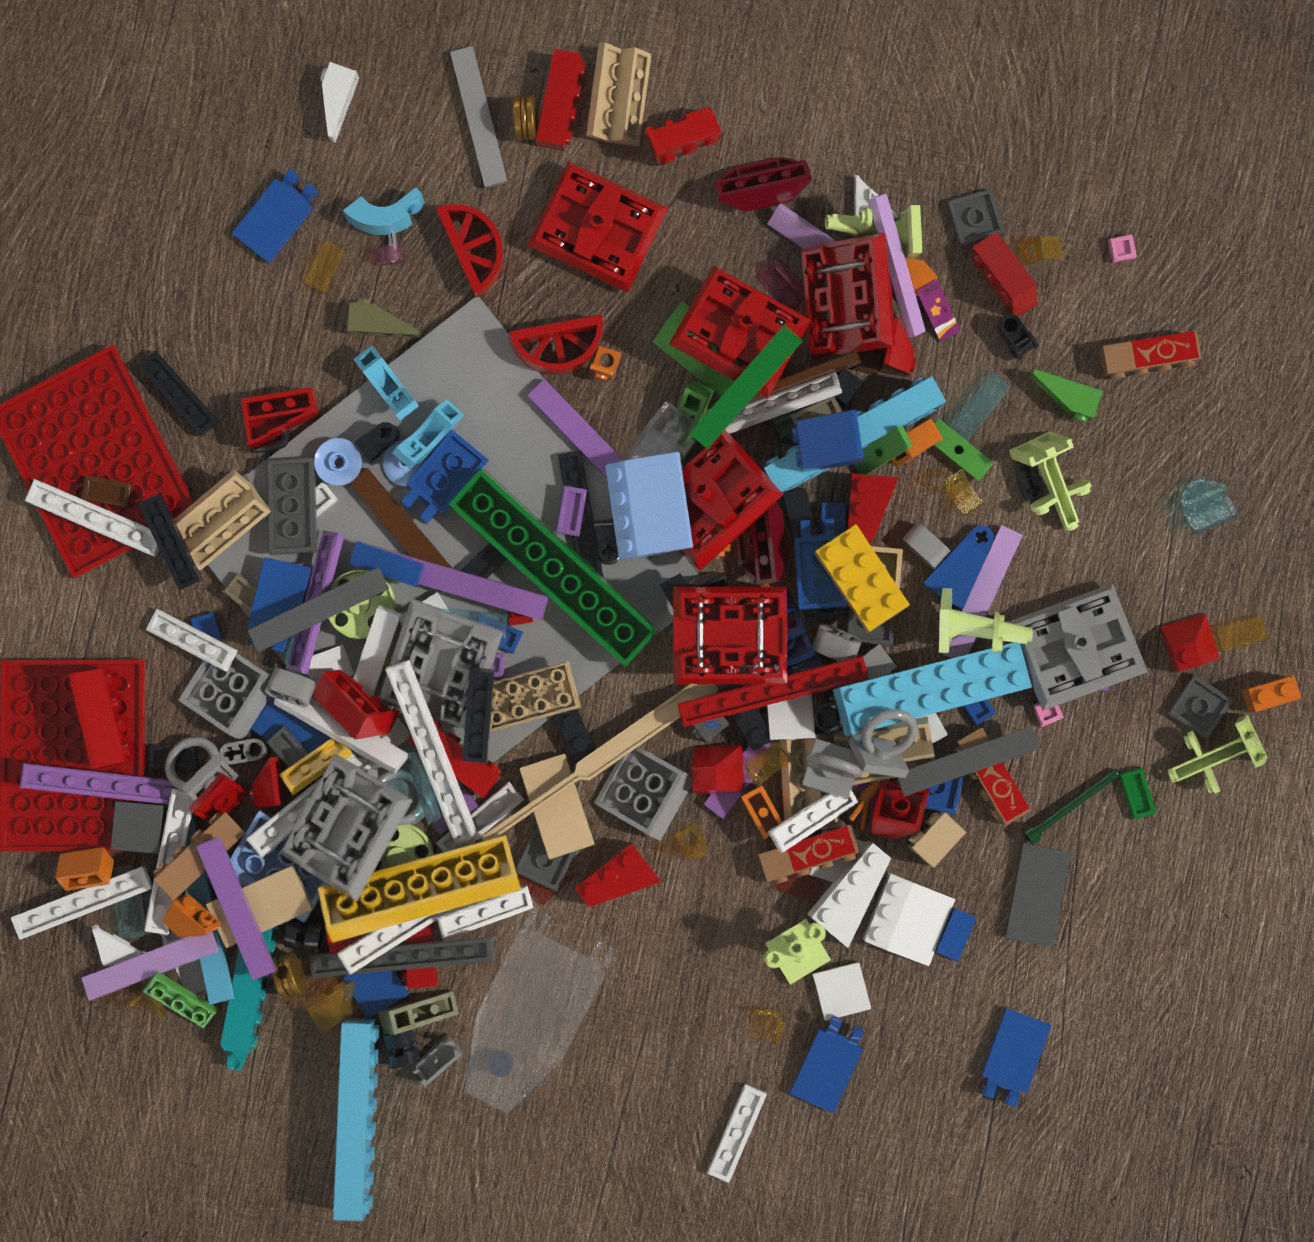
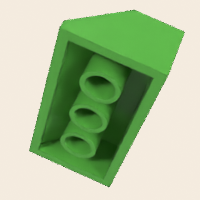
M682 301L667 319L653 340V343L707 387L714 389V392L721 397L734 383V380L669 345L689 309V306ZM688 331L686 336L694 334ZM710 344L712 351L716 353L718 347ZM739 359L736 362L738 366L741 364H746L745 362Z

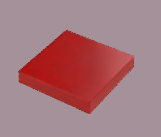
M220 772L192 803L189 810L207 822L217 812L220 814L226 812L230 816L249 795L250 791Z

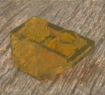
M343 981L331 988L332 994L326 996L325 993H322L312 999L314 1004L308 1007L307 1010L321 1034L349 1017L356 986L354 981L347 985Z

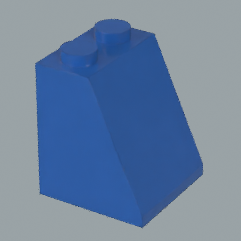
M856 410L797 421L795 424L796 428L792 429L793 442L798 443L799 452H795L797 467L802 466V472L860 464L863 459Z

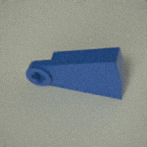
M983 525L973 528L922 584L940 599L943 588H952V605L962 610L993 542L994 536L991 529ZM984 531L987 542L982 541L979 544L976 542L978 538L975 534H980Z

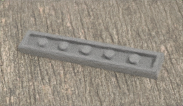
M473 46L451 51L450 54L484 187L486 189L508 183Z

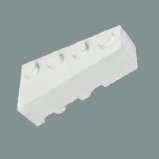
M867 841V844L857 854L856 859L852 860L807 914L848 948L891 858L874 843Z

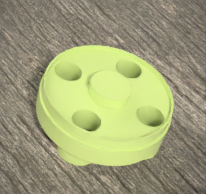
M353 570L344 573L332 583L330 590L340 586V583L344 580L351 581L370 571ZM387 582L390 589L384 591L382 595L374 596L328 618L332 626L347 637L367 639L371 628L370 621L375 616L377 607L380 605L393 611L396 609L395 596L389 583ZM344 613L348 617V622L345 626L340 627L336 620L340 614Z
M414 825L398 826L399 838L396 841L390 840L381 857V868L379 870L374 869L373 872L423 859L416 853L419 845H425L428 848L427 857L433 856L434 848L430 839L421 829Z

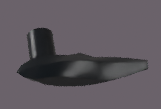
M290 430L282 433L280 440L250 449V453L278 451L286 447L288 442H290Z

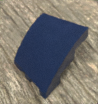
M787 588L788 668L815 656L804 622L789 588Z

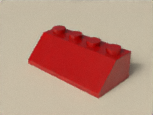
M100 668L69 674L91 769H101L129 762V756L132 755L129 742H125L123 733L126 732L124 720L119 718L118 709H120V702L118 696H114L112 686L115 683L112 673L108 672V669Z

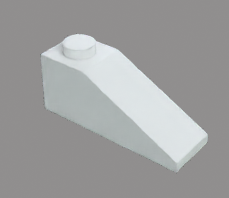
M332 62L329 63L328 68L323 69L320 81L322 82L328 137L331 142L336 143L359 76L357 71Z

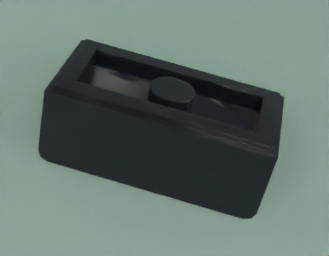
M708 572L688 582L687 586L727 587L725 572ZM723 597L703 598V599H715V601H717L718 598H723Z

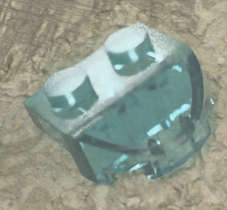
M1203 477L1192 480L1185 486L1181 496V513L1193 535L1237 517L1238 512L1227 495V488L1220 481L1217 483Z

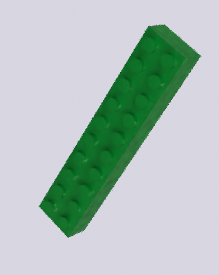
M480 469L449 503V506L625 667L631 663L660 631L654 623L485 469Z

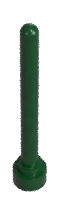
M1112 769L1037 825L1035 823L1027 825L1021 830L1025 838L1031 845L1036 844L1041 840L1042 832L1118 778L1120 775L1119 770Z

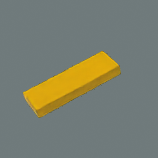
M331 738L280 773L279 776L292 795H294L322 776L335 754L346 759L353 753L350 748Z

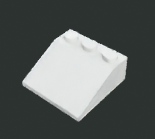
M888 872L862 939L865 942L929 966L955 899Z

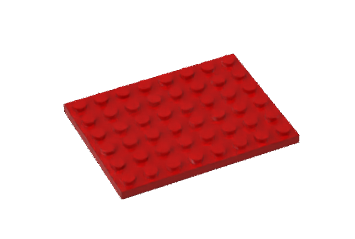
M115 345L101 350L0 404V435L28 490L33 480L36 479L81 498L85 475L134 484L129 508L91 500L85 501L148 527V524L137 503L162 493L175 519L195 502ZM37 506L73 579H77L134 549L131 546Z
M1 660L0 852L83 851L97 847H104L106 851H123L111 849L115 801L145 804V802L20 788L23 763L145 777L146 660ZM105 668L108 669V672L112 673L115 685L112 686L114 696L117 695L120 702L118 714L119 718L124 720L126 732L123 734L125 742L130 744L132 755L129 756V762L101 769H91L68 675Z

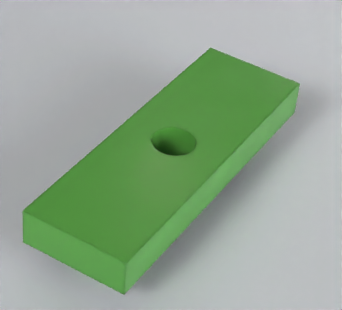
M938 418L934 424L943 439L933 446L979 482L994 463ZM960 447L962 453L956 454L954 448Z
M903 426L896 427L862 449V461L860 464H854L859 474L868 475L913 447Z
M158 971L155 972L142 991L202 1028L207 1025L218 1009Z

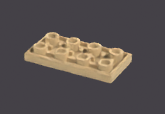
M569 661L494 681L490 732L581 708Z
M565 754L519 768L530 803L571 775ZM575 783L533 812L549 860L595 845Z
M294 865L242 887L261 933L314 909ZM216 899L207 903L208 911L222 923L221 927L217 930L225 947L228 948L237 944L219 900Z

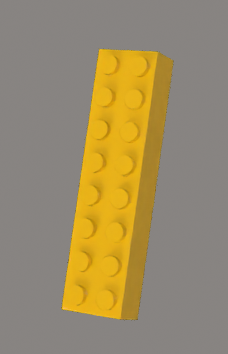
M506 835L373 872L357 901L330 885L318 888L327 932L332 943L521 890Z

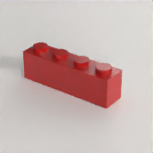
M554 49L536 137L537 146L565 151L566 144L570 145L572 131L569 130L570 122H575L577 108H574L575 99L580 98L582 86L578 85L579 77H584L586 62H583L582 54Z
M432 718L455 777L479 796L485 798L501 777V774L498 772L500 768L490 760L487 763L462 761L463 745L460 744L462 739L451 731L449 734L445 733L440 729L443 725ZM410 735L406 741L416 748L413 738Z
M432 922L404 940V945L435 942L434 923ZM437 967L402 970L403 983H407L408 989L435 987L439 984Z

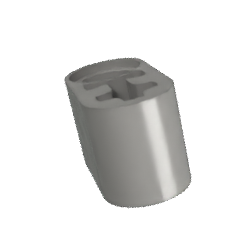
M919 522L901 539L909 549L934 570L951 553L947 546Z
M820 624L812 647L813 650L837 661H843L857 656L862 641L857 636L827 624Z
M275 668L266 686L265 693L273 698L296 706L307 707L315 690L316 683L307 677Z
M262 739L237 741L223 745L219 754L226 764L257 761L267 756L268 745ZM254 743H258L261 746V753L258 756L252 755L250 751ZM232 747L234 751L243 750L244 754L235 755L232 758L228 757L227 752H230Z

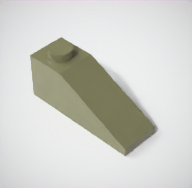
M356 299L355 303L349 302L347 331L350 335L421 339V333L418 329L378 306L370 304L369 300Z
M453 991L398 1004L378 1011L383 1034L396 1035L459 1014Z

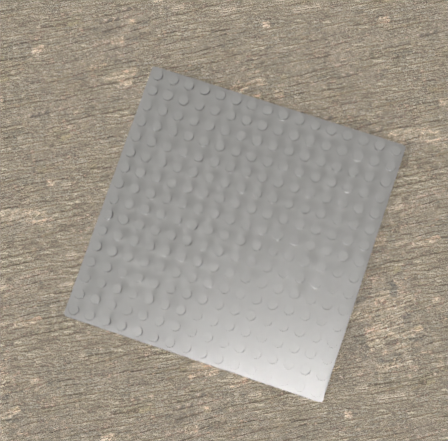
M475 297L388 365L419 405L410 414L399 420L368 380L288 442L286 447L279 449L267 460L315 458L318 448L324 442L334 438H343L354 443L382 422H389L399 429V440L407 439L426 421L438 405L448 399L464 414L453 431L489 459L482 469L488 471L555 533L563 492L558 455L580 450L527 396L544 378L538 371L531 369L517 357L509 342L507 331L479 297ZM385 429L383 437L390 438L392 430ZM386 451L369 464L362 457V467L359 474L367 468L373 473L453 569L461 570L490 543L452 507L444 515L437 511L431 521L426 524L420 519V515L426 510L427 506L417 499L410 509L405 507L401 501L410 492L411 488L399 486L386 476L383 468V458ZM582 453L593 520L611 519L613 515L607 478ZM343 459L336 460V467L343 465ZM265 460L251 471L249 475L260 497L268 506L267 460ZM316 472V486H317V485H318L319 483H321L323 480L319 477V475H318L317 472ZM325 482L338 501L317 517V552L323 530L344 535L332 583L349 571L365 570L349 564L356 541L411 556L350 483L335 486ZM268 519L254 525L212 560L208 566L225 588L237 573L257 587L265 557L293 564L305 563L314 565L317 553L269 555ZM555 533L575 551L572 536ZM606 548L607 551L603 555H607V559H611L612 554L616 552H612L611 548ZM680 550L637 559H622L613 565H606L601 561L604 579L654 623L660 631L673 622V616L669 613L667 597L659 584L681 573L686 583L700 577ZM509 560L504 562L488 578L548 596ZM384 576L395 596V612L401 613V615L408 611L412 598L422 602L438 592L451 613L476 621L479 613L510 626L508 613L505 609L444 591L441 592L440 590L420 584L414 587ZM349 580L342 581L340 586L349 582ZM549 597L543 620L533 618V623L510 626L522 631L523 635L514 654L498 647L496 653L506 654L504 678L494 677V681L569 661L579 696L621 662ZM241 607L243 611L246 613V615L250 618V613L243 607ZM343 613L337 617L338 626L342 627L347 624L348 617L346 614ZM374 617L370 621V626L372 625ZM329 619L321 622L313 656L343 645L354 675L350 677L354 679L367 639L347 637L338 632L332 626ZM400 622L398 623L374 696H380L387 675L385 668L390 666L402 629ZM289 637L287 640L285 653L275 651L286 666L288 665L294 642L292 637ZM290 670L292 673L309 678L308 674ZM382 699L381 703L391 710L395 707L400 711L398 718L409 730L400 705ZM554 715L490 732L487 761L490 760L493 763ZM437 720L443 725L440 728L447 734L450 731L462 739L460 744L464 746V728ZM405 741L398 748L408 753V759L399 769H405L416 774L423 781L427 790V805L424 812L417 820L410 823L415 825L436 809L439 804L417 748ZM379 765L372 768L377 769L378 777L388 771ZM402 778L389 780L386 783L387 785L412 799L405 815L409 814L418 802V793L415 786ZM456 778L458 785L461 789L463 786H465V784H463Z

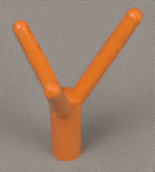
M873 781L865 793L856 798L860 804L850 817V821H854L863 808L860 830L862 831L865 829L869 802L881 787V784L877 781Z

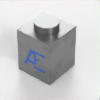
M724 717L693 724L695 728L691 731L699 741L704 739L708 742L726 728L729 723Z

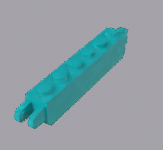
M280 925L261 933L270 955L275 953L277 940L273 939L275 930L279 931ZM240 949L232 982L235 999L228 1002L220 1044L225 1051H228L227 1068L237 1071L243 1069L247 1055L252 1052V1049L257 1047L259 1035H255L257 1025H261L263 1011H260L261 1002H265L268 988L264 986L266 978H270L271 975L270 973L252 980Z

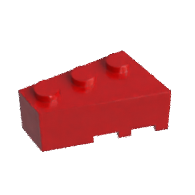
M711 106L683 116L684 118L672 122V119L665 121V126L653 130L652 126L645 128V140L656 165L661 163L663 166L668 165L676 160L675 157L682 154L689 156L695 153L698 147L703 145L710 147L719 142L718 139L721 138L722 131Z
M997 232L973 246V263L978 269L983 271L986 280L994 288L1010 314L1019 317L1038 305L1036 282Z
M312 387L241 399L248 446L252 449L319 415L316 391Z
M851 474L846 531L857 525L871 546L900 477Z
M341 670L322 673L312 695L352 738L358 740L390 734L400 713L398 709L394 707L391 710L381 703L382 699L378 695H375L373 698L363 691L364 686Z
M631 843L578 884L575 889L586 904L592 907L660 883L661 880L633 843Z

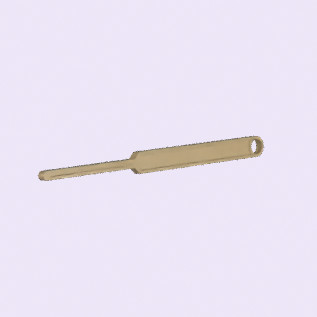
M690 684L577 762L573 774L482 837L483 842L498 837L578 780L589 781L680 718L677 703L714 694L719 691L716 684Z

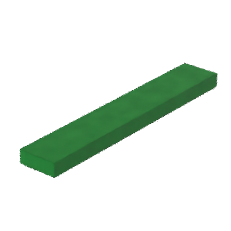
M784 324L689 434L708 449L803 340Z

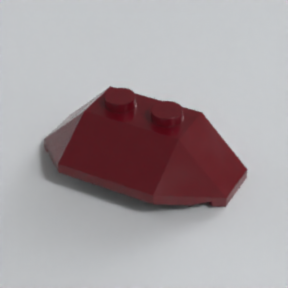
M775 157L734 166L720 178L714 180V184L720 201L743 212L779 205L780 203L791 202L809 184L812 176L806 160L798 161L792 158Z
M775 502L735 539L738 566L753 580L756 586L779 582L788 561L783 511L778 503ZM743 504L737 508L739 512L743 510Z

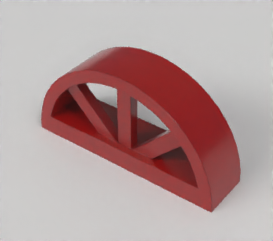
M450 204L436 208L475 296H482L496 283L503 268L504 248L496 226L484 213L467 205ZM452 215L465 216L459 234L450 218ZM473 218L489 229L490 233L463 244ZM494 239L496 241L497 255L495 263L467 252ZM471 262L492 270L482 283L479 282Z
M601 314L511 331L508 338L517 357L531 369L550 375L566 374L581 368L595 354L602 336L603 317ZM596 330L591 346L574 335ZM561 337L585 353L575 360L566 362ZM551 339H554L559 364L538 360ZM541 341L532 355L528 354L521 346V344Z

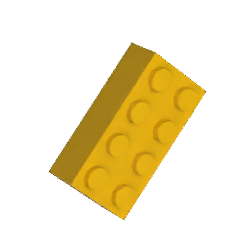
M854 525L815 551L814 554L867 633L910 605L857 525Z

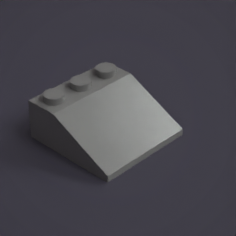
M236 653L226 675L224 670L212 664L206 671L209 662L203 660L178 701L228 735L243 741L271 697L265 693L271 673L239 653Z
M638 746L617 761L594 804L645 834L661 841L693 784L692 776Z

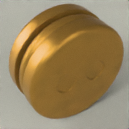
M514 96L513 117L516 140H523V138L535 140L537 137V120L534 96Z
M289 952L282 956L274 957L272 960L277 970L272 973V977L280 996L284 1000H289L293 997L304 995L306 993V979L297 956L293 952Z

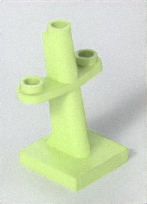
M911 205L899 214L898 220L895 221L904 257L908 259H914L922 253L920 205ZM865 207L864 210H860L859 217L841 214L826 215L825 217L826 229L845 232L855 238L877 234L870 208Z
M1049 431L1009 450L1011 458L1031 467L1038 464L1050 494L1030 505L1031 510L1036 515H1043L1049 512V507L1054 504L1064 530L1071 531L1078 527L1079 520L1070 496L1077 494V496L1088 494L1091 491V483L1089 480H1081L1068 486L1065 485L1056 456L1074 447L1070 438Z
M952 588L942 589L939 629L940 653H949L950 641L955 636L966 635L993 639L992 653L997 654V652H1002L1003 641L1022 644L1032 642L1033 627L1004 622L1005 615H1000L999 612H995L994 619L953 610Z
M1248 714L1239 717L1235 723L1241 736L1240 738L1206 753L1203 752L1194 732H1187V736H1184L1185 743L1189 750H1195L1197 757L1168 769L1167 771L1172 782H1178L1201 771H1205L1208 778L1204 780L1209 793L1214 792L1216 794L1220 792V787L1211 767L1246 752L1249 753L1255 768L1264 765L1268 757Z
M805 918L797 925L785 930L772 940L765 942L769 949L764 955L765 963L770 968L780 967L790 985L831 960L821 944L826 935L824 927L819 923L809 924Z

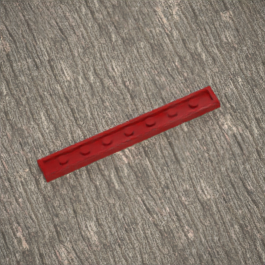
M859 656L787 675V684H750L677 703L682 726L685 727L868 680L869 677L864 657Z

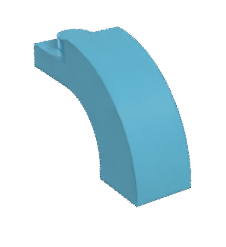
M414 188L398 202L387 207L371 205L361 196L345 208L343 212L347 221L355 228L369 234L388 235L400 232L411 226L410 215L419 212L425 202L422 193L417 188Z
M373 345L353 359L399 420L419 406Z
M446 399L432 411L426 421L410 437L395 448L393 454L410 469L417 463L420 464L440 445L450 431L457 426L464 414Z

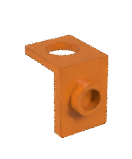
M599 346L594 363L590 365V373L594 374L593 377L599 380L607 381V378L613 380L621 353ZM604 354L611 355L614 359L612 366L603 367L600 364L601 356Z

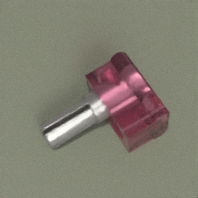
M392 233V236L388 234L389 245L377 248L380 266L404 263L401 246L397 244L396 233Z

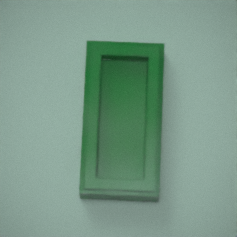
M1143 767L1120 773L1119 778L1132 820L1155 814L1156 809Z

